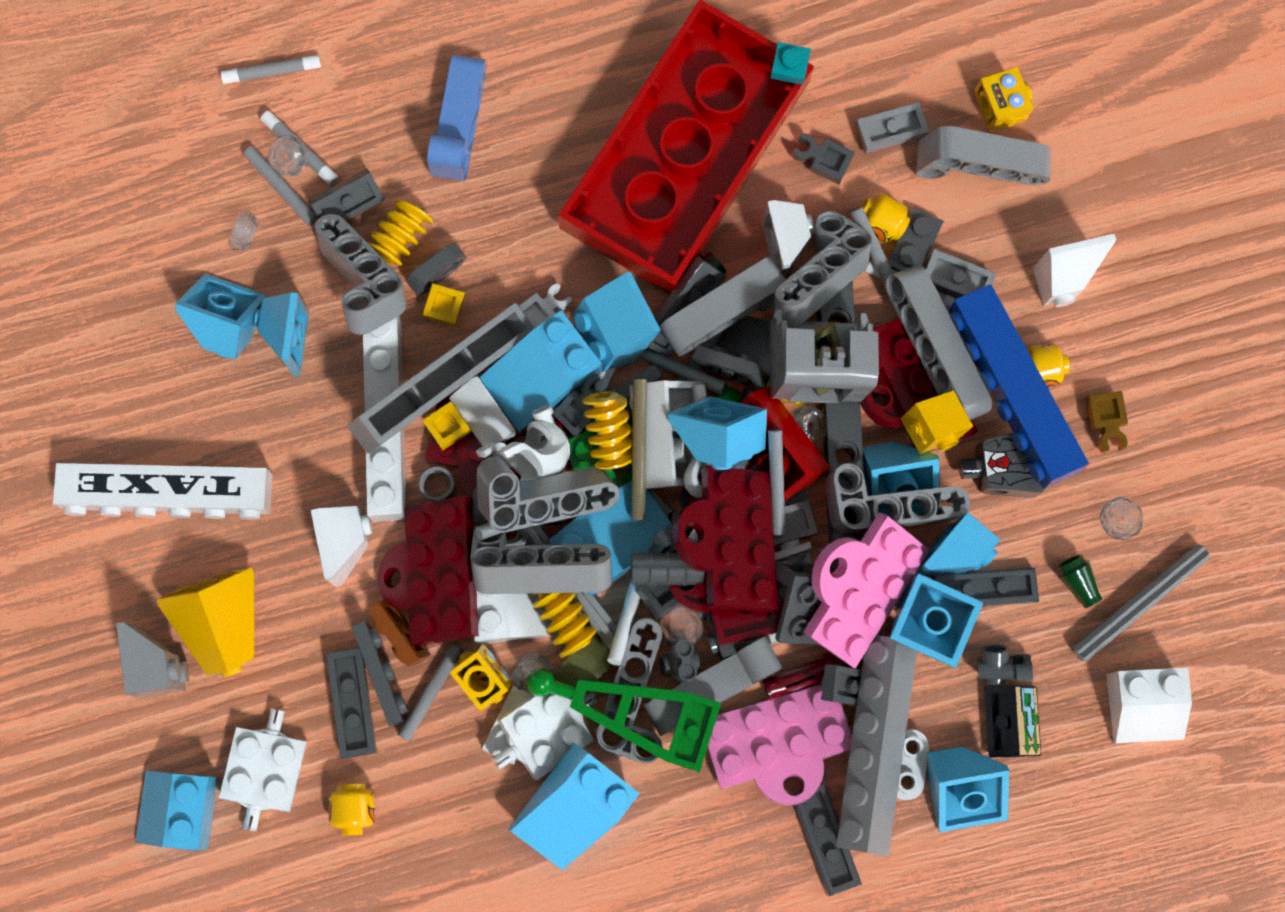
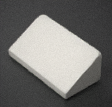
M477 375L449 397L482 446L488 442L505 443L516 435L515 429Z

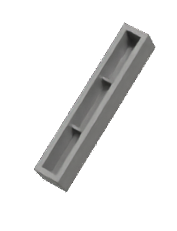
M514 303L348 424L347 427L369 454L513 348L535 328L519 306Z
M876 635L863 658L836 847L889 856L917 651L889 639L890 636Z

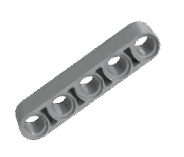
M916 265L888 275L885 281L887 294L938 396L954 390L970 420L989 413L992 408L990 394L926 269L921 265Z

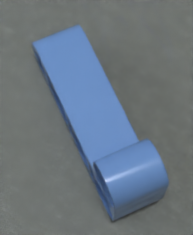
M452 55L437 134H432L428 148L427 162L432 177L463 182L466 180L486 75V59Z

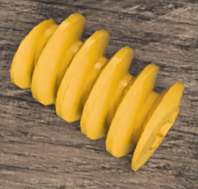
M397 200L394 203L397 212L388 211L386 217L389 222L381 221L378 224L381 233L372 232L370 238L373 243H367L389 265L392 263L401 266L403 263L398 258V253L409 256L411 253L405 244L408 242L418 245L419 242L414 237V232L425 235L427 232L421 223L424 221L433 225L434 222L419 207L403 200Z
M600 392L582 398V404L593 405L592 409L584 412V417L595 419L594 422L586 425L587 431L597 432V435L588 438L589 444L599 445V448L590 451L592 458H601V461L597 462L594 468L614 469L631 463L632 449L630 448L632 447V438L629 436L631 426L627 423L629 412L624 409L627 406V399L616 392Z
M530 593L527 595H538L539 597L532 605L533 609L540 607L546 609L539 617L540 621L552 620L546 632L558 631L559 635L552 643L553 645L565 644V649L559 654L561 658L580 650L592 641L591 638L596 633V628L594 626L584 627L590 619L589 615H577L583 607L580 601L570 603L576 593Z

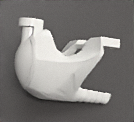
M545 405L532 412L535 421L528 424L524 443L512 442L506 445L501 442H488L476 450L478 457L482 458L491 454L502 458L509 467L521 476L519 482L560 474L565 469L567 460H569L570 444L564 431L554 422L551 415L554 413L552 406Z

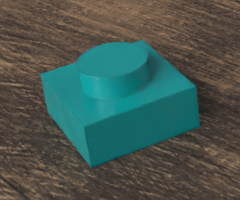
M778 42L770 78L803 85L811 49Z

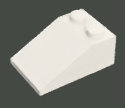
M476 590L479 636L474 638L478 645L559 635L558 631L546 632V629L552 623L551 619L540 621L539 617L546 609L544 607L533 609L532 605L539 598L538 595L482 594Z

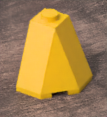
M252 567L217 575V578L185 586L157 599L158 606L206 675L221 673L223 678L241 672L243 670L242 665L254 659V571Z

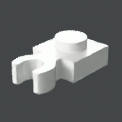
M554 284L548 289L545 299H542L535 293L519 306L534 328L556 314L555 312L560 310L564 312L569 308L572 301L570 296L564 301H558L554 298V295L560 290L561 286L559 284Z

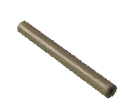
M633 379L631 520H645L647 379Z

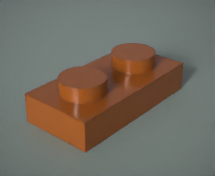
M386 600L379 601L368 609V612L373 617L372 623L379 633L386 635L393 645L392 651L400 662L406 663L410 667L421 663L431 655L425 645L415 646L410 644L409 623L399 609L390 606Z

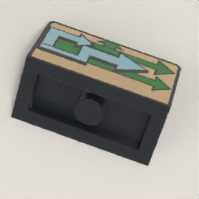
M1025 685L984 687L989 758L1041 756L1037 687Z

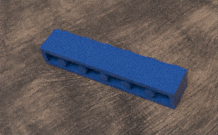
M989 284L955 299L949 310V315L957 331L960 332L965 341L964 345L973 362L975 361L981 371L980 376L987 390L992 392L997 401L996 409L1003 421H1008L1013 431L1012 439L1019 451H1024L1030 462L1028 468L1033 479L1036 482L1040 481L1043 489H1046L1081 473L1089 462L992 285Z

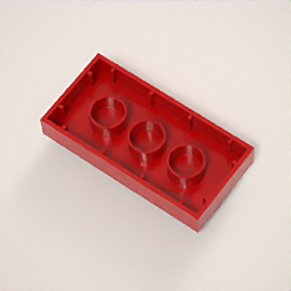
M699 0L558 214L559 229L670 295L695 258L700 255L804 92L810 82L814 66L808 63L803 85L770 78L777 44L704 1Z

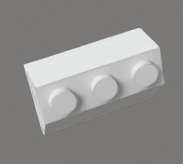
M663 380L647 383L646 489L685 486L684 473L693 455L669 422L668 413L694 403L692 386L702 385L703 382ZM630 385L629 404L631 410H633V385Z

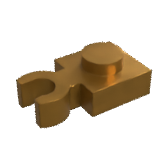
M1122 391L1087 396L1085 400L1091 431L1101 430L1102 433L1098 441L1100 452L1105 453L1109 450V438L1117 442L1119 451L1127 448V438L1119 430V427H1124L1128 424Z

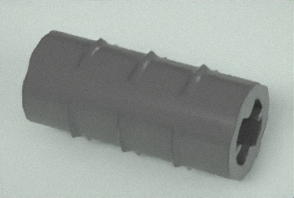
M649 551L648 553H632L631 555L632 585H648L649 587L651 585H666L668 587L669 585L686 586L703 585L705 572L689 567L680 558L678 553H669L668 551L666 553H651Z

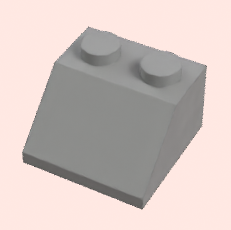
M125 622L116 623L125 695L145 699L186 691L185 682H189V669L187 662L182 661L179 654L142 628Z

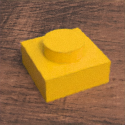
M432 283L423 311V318L456 327L466 297L465 292Z
M449 402L422 420L442 451L471 432V429L452 402Z

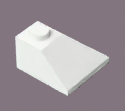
M772 200L767 202L761 225L769 257H771L784 278L787 279L808 246L811 234H814V223L810 214L806 215L803 204Z
M1115 233L1048 249L1032 268L1043 306L1055 303V307H1063L1075 302V298L1084 290L1115 243Z
M358 506L312 509L311 515L324 578L335 587L342 586L369 545L367 535L373 534L370 518L367 514L363 515Z

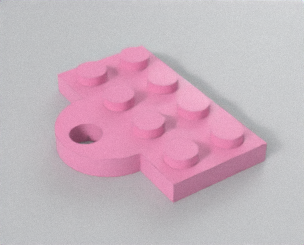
M880 512L861 542L853 538H840L831 542L821 551L813 567L812 587L815 595L822 603L803 633L849 666L856 668L930 550L889 516ZM838 558V567L830 574V565L834 559Z
M818 685L777 697L773 700H767L719 714L709 741L708 751L720 790L754 780L763 796L776 804L792 806L810 799L818 790L823 779V759L850 752L852 735L841 703L821 700L822 687ZM788 777L799 778L803 783V792L797 796L787 794L783 787L785 779Z

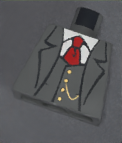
M1012 433L981 441L975 447L976 458L959 460L961 479L979 478L980 491L983 494L1035 498L1044 492L1040 481L1036 482L1031 476L1028 468L1030 462L1024 451H1019L1015 446Z

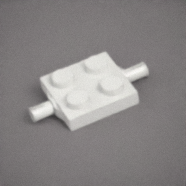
M588 691L585 694L583 704L592 707L598 701L597 698H593L595 695ZM551 693L543 697L532 695L498 718L497 721L506 734L508 747L494 757H491L497 769L501 770V768L517 759L524 764L532 779L538 780L556 767L573 743L584 748L593 742L594 739L584 724L582 714L570 708L572 700Z
M270 709L266 729L256 731L238 727L235 729L219 798L235 801L247 807L242 829H249L253 816L250 831H257L261 810L275 809L291 812L307 741L292 739L280 732L285 711L278 710L274 724L277 710Z

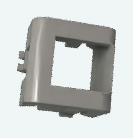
M776 309L769 322V390L771 399H788L789 402L808 403L861 402L875 389L879 375L878 333L873 331V324H868L869 320L866 313L858 315L857 325L856 323H834L840 347L835 348V361L830 360V348L821 347V366H815V330L831 322L804 321L796 328H787V320H782V310ZM813 388H834L820 396L815 394Z

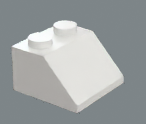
M1188 667L1116 671L1106 674L1113 743L1184 740L1192 706Z

